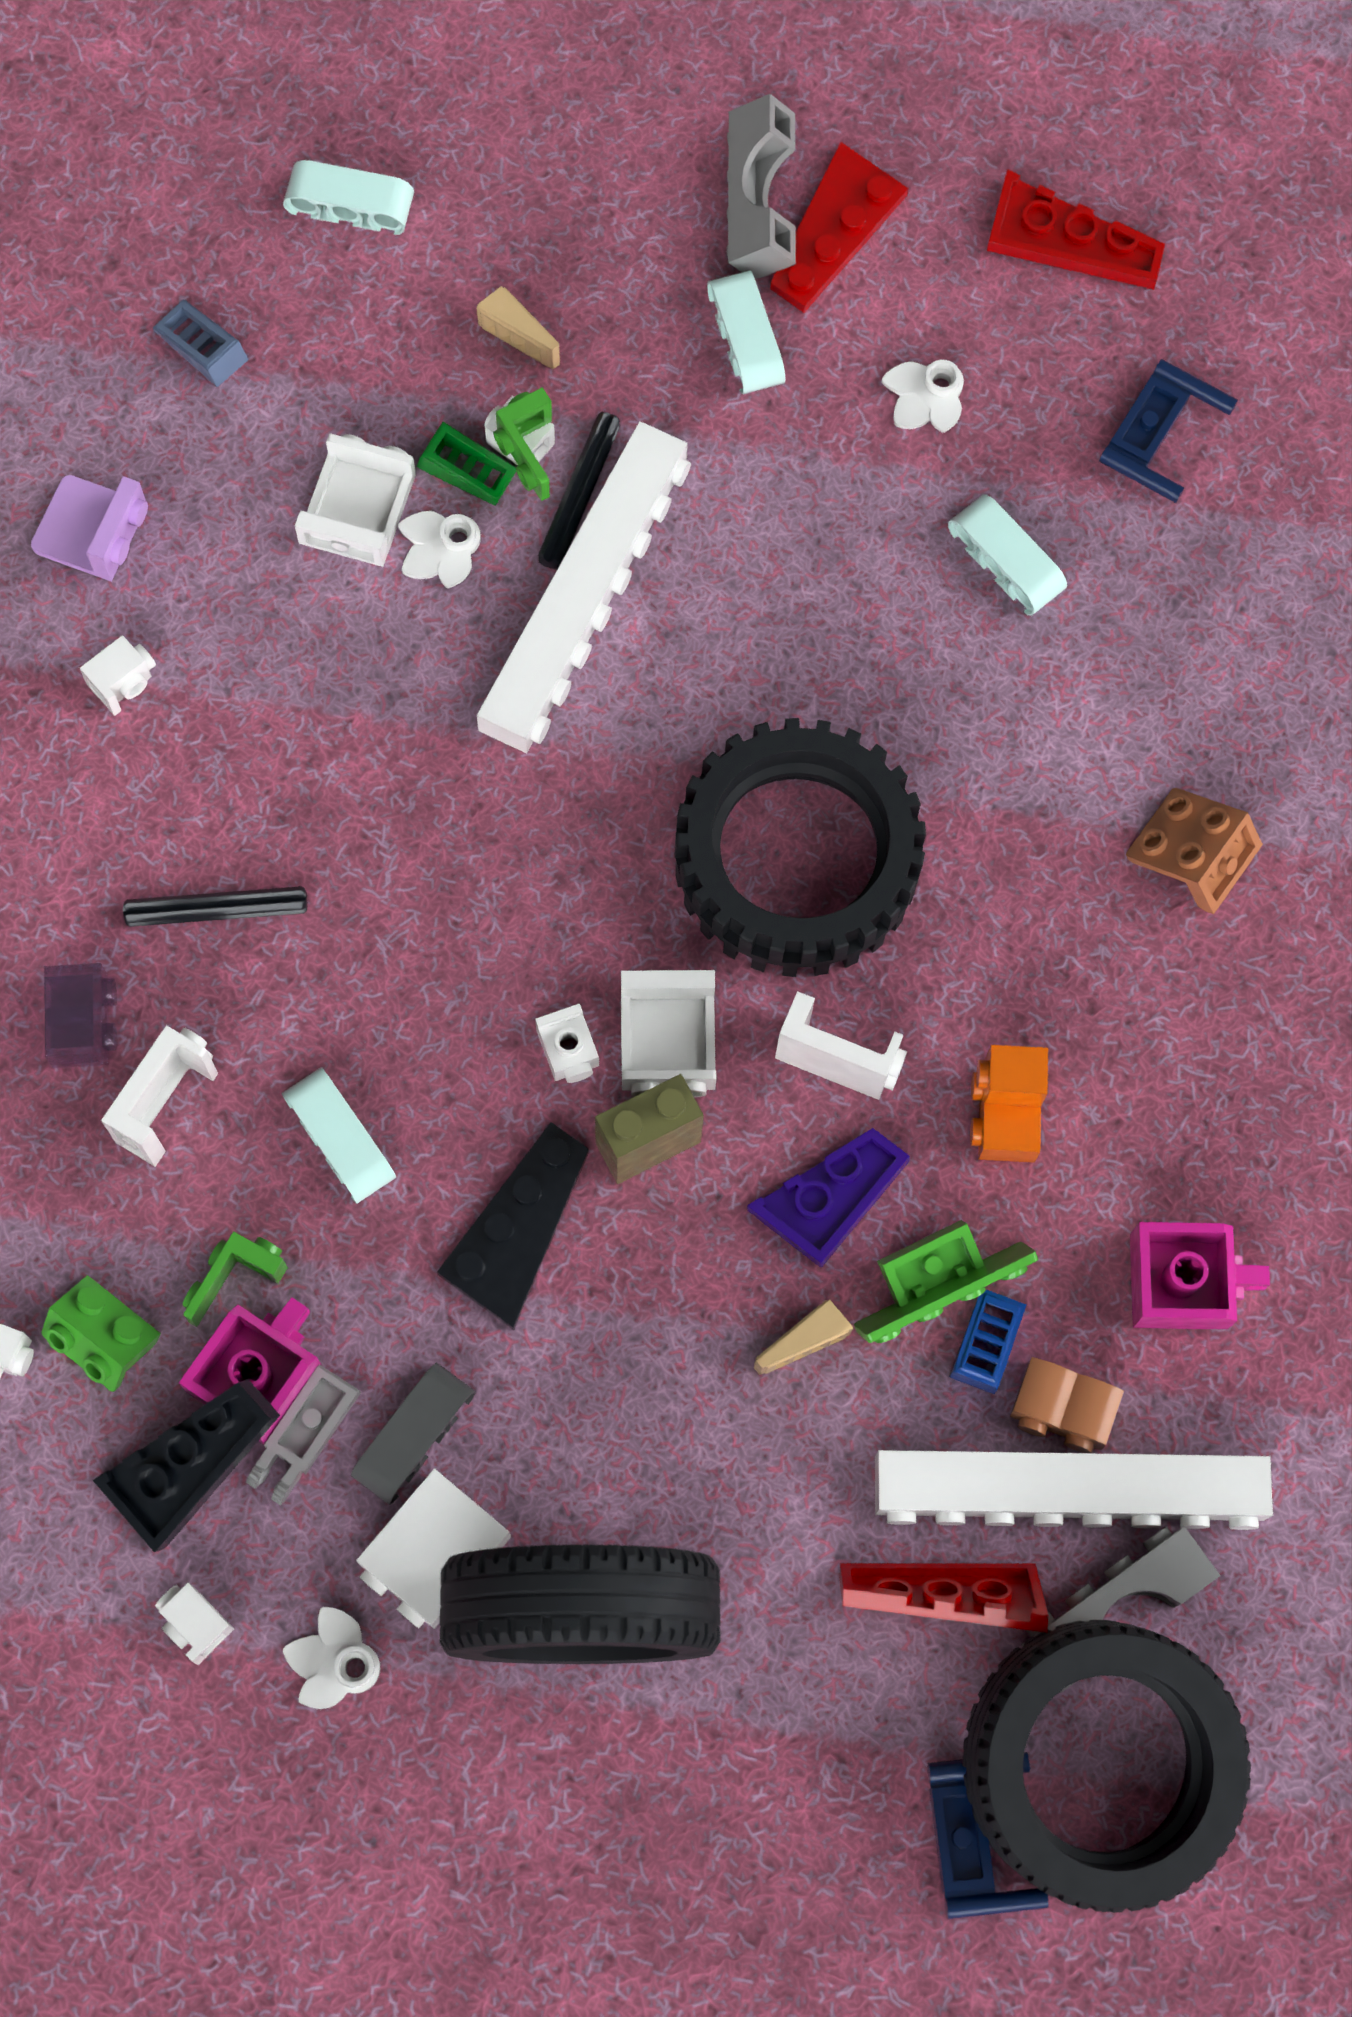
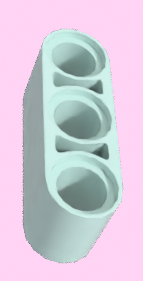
M301 160L297 161L293 166L283 205L293 215H297V212L311 214L313 219L334 223L343 220L353 222L352 226L375 231H380L381 228L394 230L395 235H400L405 229L414 189L408 182L396 177Z
M745 271L708 281V297L710 302H715L718 314L714 315L722 339L727 338L730 351H727L735 376H740L743 388L740 389L741 394L784 384L785 370L782 357L752 272Z
M988 495L980 496L948 522L951 535L954 538L958 536L967 545L965 550L983 569L988 567L997 577L994 581L1013 601L1017 598L1027 608L1024 610L1027 615L1032 616L1067 588L1065 576L1059 567L992 497Z
M322 1067L282 1092L286 1103L290 1109L293 1108L300 1119L299 1122L314 1144L319 1146L326 1157L325 1160L340 1182L346 1185L352 1195L351 1198L356 1204L396 1178L391 1166Z

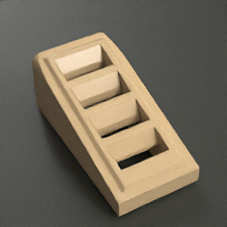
M499 287L477 305L478 325L482 329L547 367L555 369L560 365L559 343L505 287Z
M825 1300L756 1357L754 1369L759 1375L770 1373L844 1340L846 1336L851 1334L853 1327L831 1300Z

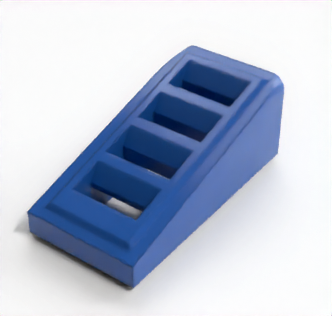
M987 1289L978 1296L949 1377L995 1394L1005 1371L1026 1304ZM986 1304L1012 1313L1010 1322L984 1313ZM980 1322L1006 1331L1004 1339L979 1330ZM974 1338L1000 1348L999 1354L995 1355L972 1346ZM968 1356L993 1364L992 1372L966 1363Z

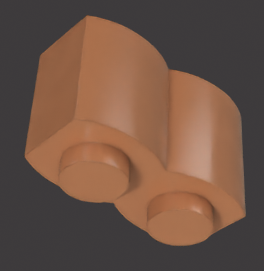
M1031 1357L1010 1417L1019 1420L1017 1427L1029 1434L1045 1437L1047 1431L1065 1437L1064 1445L1072 1450L1081 1453H1092L1094 1448L1102 1451L1106 1446L1124 1390L1101 1380L1077 1374L1060 1365Z

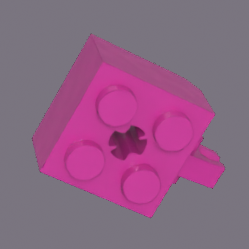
M1139 1222L1130 1233L1133 1328L1228 1330L1237 1322L1236 1300L1244 1299V1291H1264L1270 1286L1269 1266L1243 1265V1257L1234 1255L1233 1226L1224 1223ZM1179 1268L1183 1269L1184 1276L1192 1277V1281L1189 1284L1183 1283L1182 1278L1176 1276L1175 1272Z
M291 1297L277 1317L268 1312L263 1320L237 1304L226 1315L179 1381V1384L189 1395L205 1405L236 1383L244 1381L245 1379L241 1373L245 1368L252 1371L257 1368L261 1376L256 1381L250 1379V1382L280 1414V1417L260 1438L259 1442L264 1445L317 1366L321 1365L316 1356L300 1346L305 1337L298 1331L310 1314L309 1308Z

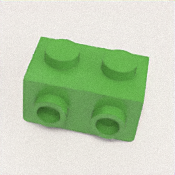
M88 1275L49 1308L41 1332L42 1336L55 1351L68 1356L84 1370L91 1380L101 1383L111 1392H114L121 1386L126 1371L152 1349L161 1334Z

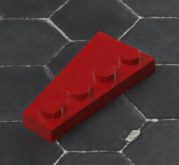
M840 142L797 228L796 264L777 271L771 281L770 290L805 313L907 197L909 188Z
M1007 169L987 251L1154 290L1165 249L1164 243L1118 221L1109 223L1096 217L1093 209L1080 203L1075 207L1055 197V191L1039 185L1038 188L1021 181V175Z
M840 1563V1590L842 1605L845 1607L1048 1633L1049 1615L1036 1563Z

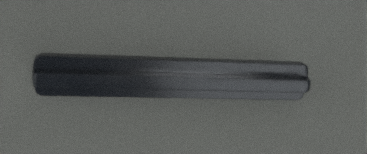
M600 412L596 417L539 551V563L545 567L557 570L569 549L620 428V419L616 415Z
M302 886L128 899L123 904V918L127 926L134 927L302 914L307 912L308 902L306 890Z

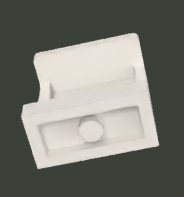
M329 434L326 441L328 454L307 512L300 510L295 523L298 542L302 545L383 567L416 476L414 458L398 447L385 446L382 448L368 444L363 439L354 435L344 434L339 436Z
M715 970L621 971L622 1090H631V1095L635 1097L679 1074H682L694 1098L705 1096L707 1090H715Z
M797 991L779 1034L775 1059L878 1100L884 1087L893 1091L907 1051L899 1049L903 1034L894 1032L886 1053L879 1054L809 1026L815 998Z
M166 1025L101 1120L118 1145L156 1167L166 1151L153 1129L149 1126L189 1069H193L212 1081L218 1075L212 1061L213 1055L205 1049L207 1042L187 1028H183L179 1033Z
M434 1468L356 1560L365 1569L359 1578L380 1596L388 1589L400 1599L402 1603L397 1610L418 1629L424 1622L435 1629L440 1623L441 1569L447 1560L453 1555L464 1552L502 1548L511 1538V1535L506 1528Z

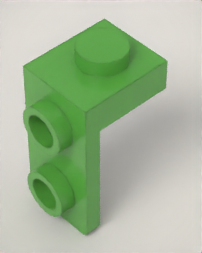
M543 387L532 393L523 392L511 399L507 406L496 411L497 430L493 432L495 441L505 456L511 454L518 464L516 472L527 491L534 489L541 501L550 497L549 478L523 437L552 422V401Z
M233 1231L228 1241L221 1240L211 1253L208 1261L211 1269L203 1282L196 1281L186 1294L183 1301V1307L186 1310L183 1316L190 1324L198 1327L236 1262L278 1284L288 1268L284 1259L279 1257L282 1250L264 1238L257 1237L256 1241L252 1242Z

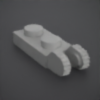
M319 1364L264 1444L266 1449L249 1473L246 1483L253 1488L259 1487L268 1477L269 1470L277 1457H280L291 1466L275 1486L271 1500L282 1505L300 1480L302 1474L308 1473L361 1394L360 1390Z

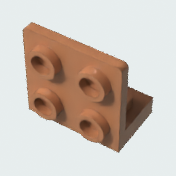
M1173 788L1126 852V856L1134 864L1185 882L1197 906L1206 912L1214 914L1263 844L1248 812L1179 788Z

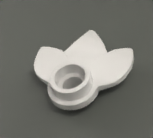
M937 360L928 366L909 361L892 368L882 378V384L900 396L894 409L893 418L895 426L903 429H915L931 421L937 430L944 433L958 422L962 411L958 396L962 392L964 378L959 368L953 362ZM943 378L948 381L949 386L940 387L935 385L934 381Z
M423 511L405 518L398 524L401 533L414 543L403 562L402 573L405 576L413 579H428L439 575V579L446 588L454 587L467 578L472 569L471 554L477 550L481 541L480 529L473 519L462 514H454L445 518L434 511ZM456 532H462L467 536L463 542H453L450 538Z
M322 1607L318 1616L319 1635H310L297 1639L283 1648V1654L290 1667L298 1675L307 1679L300 1691L299 1703L315 1709L333 1707L347 1693L357 1694L367 1691L376 1683L380 1674L379 1658L371 1647L363 1644L358 1622L347 1613L332 1607ZM352 1659H361L365 1665L363 1674L357 1678L350 1677L346 1672V1666Z

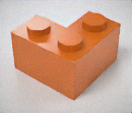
M991 1045L985 1059L978 1060L977 1072L972 1074L971 1100L980 1101L979 1118H972L970 1126V1145L979 1146L978 1160L1035 1163L1040 1154L1041 1106L1048 1094V1048Z

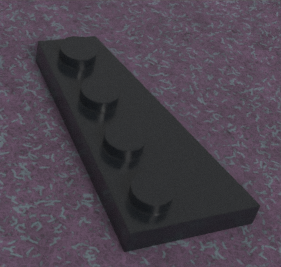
M551 1122L439 1268L437 1275L515 1330L527 1297L531 1292L543 1259L550 1247L559 1221L587 1159L589 1149Z
M249 1379L238 1382L193 1412L192 1416L180 1424L169 1428L159 1435L156 1440L123 1459L122 1463L95 1478L93 1482L155 1553L169 1545L280 1417V1414Z

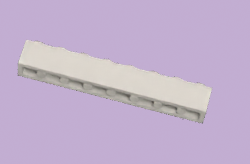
M639 421L477 714L478 731L524 753L528 752L533 741L538 744L543 741L551 723V719L547 718L554 704L561 706L565 701L571 687V681L567 680L574 666L581 669L587 661L592 647L588 641L594 630L601 632L605 628L612 611V607L608 606L614 593L622 595L632 574V571L628 568L633 558L641 559L646 553L652 534L648 533L654 520L660 523L663 521L671 504V498L668 497V494L674 484L681 487L688 475L691 462L687 461V442Z
M878 1450L875 1456V1515H887V1523L895 1525L916 1524V1516H936V1524L964 1525L965 1517H985V1525L1011 1526L1014 1525V1517H1032L1034 1526L1039 1527L1063 1526V1518H1082V1526L1092 1528L1111 1527L1112 1519H1131V1527L1158 1528L1161 1527V1519L1180 1520V1528L1185 1526L1186 1529L1210 1528V1520H1229V1529H1258L1259 1521H1264L1273 1516L1270 1456Z

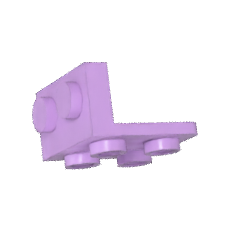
M73 475L63 477L31 541L34 553L112 582L119 565L123 564L128 555L130 542L137 527L142 525L147 514L148 503L145 500L140 482L123 476L117 490L114 491Z

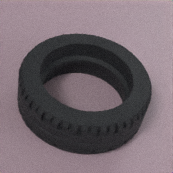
M537 1545L492 1548L451 1556L441 1569L440 1644L446 1654L451 1657L505 1663L620 1664L676 1661L712 1655L721 1642L719 1627L720 1569L711 1556L703 1553L648 1546Z
M1090 1620L1089 1622L1075 1621L1058 1625L1055 1630H1048V1633L1040 1632L1035 1637L1026 1640L1023 1648L1016 1647L1010 1652V1655L998 1664V1671L996 1673L992 1672L987 1678V1682L982 1686L978 1694L979 1702L973 1704L970 1712L971 1716L966 1726L969 1735L964 1738L963 1766L967 1768L963 1776L968 1801L973 1804L972 1813L983 1835L988 1838L991 1847L1006 1864L1011 1866L1014 1871L1034 1886L1064 1903L1086 1910L1092 1908L1097 1912L1122 1913L1126 1908L1130 1911H1138L1143 1908L1157 1906L1161 1900L1165 1902L1170 1901L1178 1894H1183L1189 1890L1193 1882L1198 1883L1201 1881L1204 1875L1216 1866L1217 1859L1224 1856L1228 1850V1845L1234 1840L1236 1827L1241 1825L1244 1808H1246L1248 1802L1246 1793L1250 1789L1251 1761L1247 1759L1250 1748L1246 1737L1245 1725L1240 1723L1241 1714L1239 1709L1235 1705L1230 1692L1224 1690L1222 1680L1207 1663L1201 1662L1199 1656L1185 1646L1156 1632L1117 1621ZM1097 1676H1118L1132 1679L1158 1694L1177 1717L1182 1728L1186 1748L1185 1775L1180 1793L1170 1813L1158 1828L1145 1839L1124 1850L1113 1852H1096L1077 1848L1054 1835L1034 1811L1027 1796L1023 1779V1761L1027 1740L1035 1721L1044 1707L1065 1687L1077 1681Z

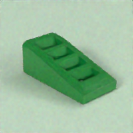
M442 422L416 466L426 473L496 506L516 473L515 466L445 422ZM445 445L453 449L446 460L439 456ZM462 453L468 456V459L462 469H459L454 464ZM479 461L485 465L475 479L469 473L475 463ZM492 469L501 472L492 488L484 484Z

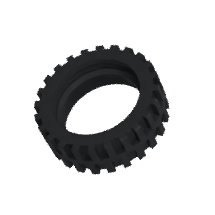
M799 718L785 719L784 729L770 731L768 722L755 725L753 738L744 742L738 733L726 740L724 754L719 757L714 752H711L703 760L702 774L699 778L692 775L686 786L685 801L680 803L674 858H676L675 875L678 888L682 887L684 891V906L690 916L696 913L701 920L700 931L708 940L717 936L724 942L723 953L734 960L739 952L751 957V968L764 972L766 964L769 963L783 966L782 976L796 977L798 967H813L814 976L828 974L830 964L842 961L845 968L858 963L860 953L867 948L872 953L883 945L886 934L891 929L896 931L903 921L905 911L908 905H911L923 866L925 852L922 850L926 837L925 822H919L918 820L921 803L917 793L907 794L905 790L908 776L900 765L890 771L885 765L887 751L878 744L869 751L859 744L861 733L848 728L845 737L830 732L831 722L818 719L816 729L800 728ZM791 779L809 780L841 791L864 810L875 834L877 848L876 863L867 886L852 903L837 912L824 916L795 918L766 911L754 905L737 892L723 866L720 848L721 835L731 810L751 790L775 781Z

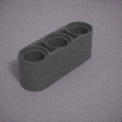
M439 1363L433 1364L360 1457L351 1472V1477L388 1505L394 1503L399 1497L395 1494L405 1480L409 1483L428 1459L426 1455L428 1449L435 1441L438 1444L457 1421L458 1417L455 1416L464 1402L468 1405L470 1404L476 1391Z

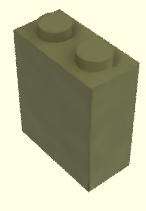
M679 1074L595 1116L596 1145L618 1185L701 1143L704 1114L682 1074Z

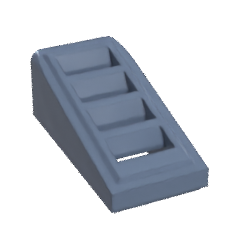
M184 299L153 327V330L216 387L248 361L246 353L236 338ZM188 318L193 321L178 336L173 333ZM201 329L204 330L190 345L186 343ZM215 340L217 343L202 355L200 352Z

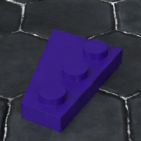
M872 1128L826 1156L823 1162L799 1176L797 1174L787 1180L781 1188L763 1199L760 1197L748 1204L747 1211L822 1268L909 1163L910 1156Z

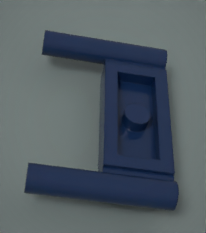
M1161 359L1109 445L1103 451L1099 462L1177 503L1185 487L1149 469V464L1185 408L1191 395L1228 415H1231L1238 399Z
M1024 1752L1023 1773H1029L1028 1753ZM963 1759L927 1763L931 1788L929 1792L947 1919L1048 1908V1894L1039 1888L995 1893L989 1840L981 1832L972 1813L973 1804L968 1801L963 1776L967 1768L963 1766Z

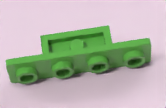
M960 1220L877 1261L895 1303L855 1322L854 1327L857 1333L868 1343L889 1341L901 1333L900 1328L915 1321L925 1322L934 1319L943 1312V1307L957 1300L967 1301L974 1299L985 1292V1286L997 1280H1010L1021 1276L1028 1270V1265L1038 1260L1036 1251L1023 1242H1018L982 1260L968 1224Z

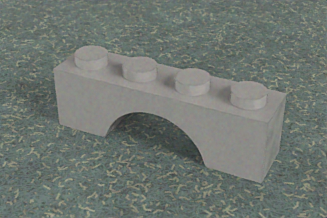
M771 94L729 111V132L727 133L728 245L726 251L728 263L741 272L751 271L756 279L796 264V226L768 207V192L772 178L783 161L795 151V113Z
M1166 1526L1143 1543L1148 1552L1133 1562L1126 1555L1105 1570L1104 1573L1109 1580L1094 1591L1088 1583L1068 1597L1065 1602L1070 1609L1061 1616L1054 1619L1050 1612H1048V1630L1053 1631L1058 1625L1075 1621L1103 1620L1106 1612L1116 1601L1131 1595L1151 1596L1175 1608L1221 1575L1185 1526L1173 1534ZM1026 1630L1030 1635V1638L1035 1637L1040 1633L1037 1631ZM1071 1685L1065 1687V1688H1064L1063 1690H1061L1059 1693L1065 1691V1690H1066L1067 1688H1069Z

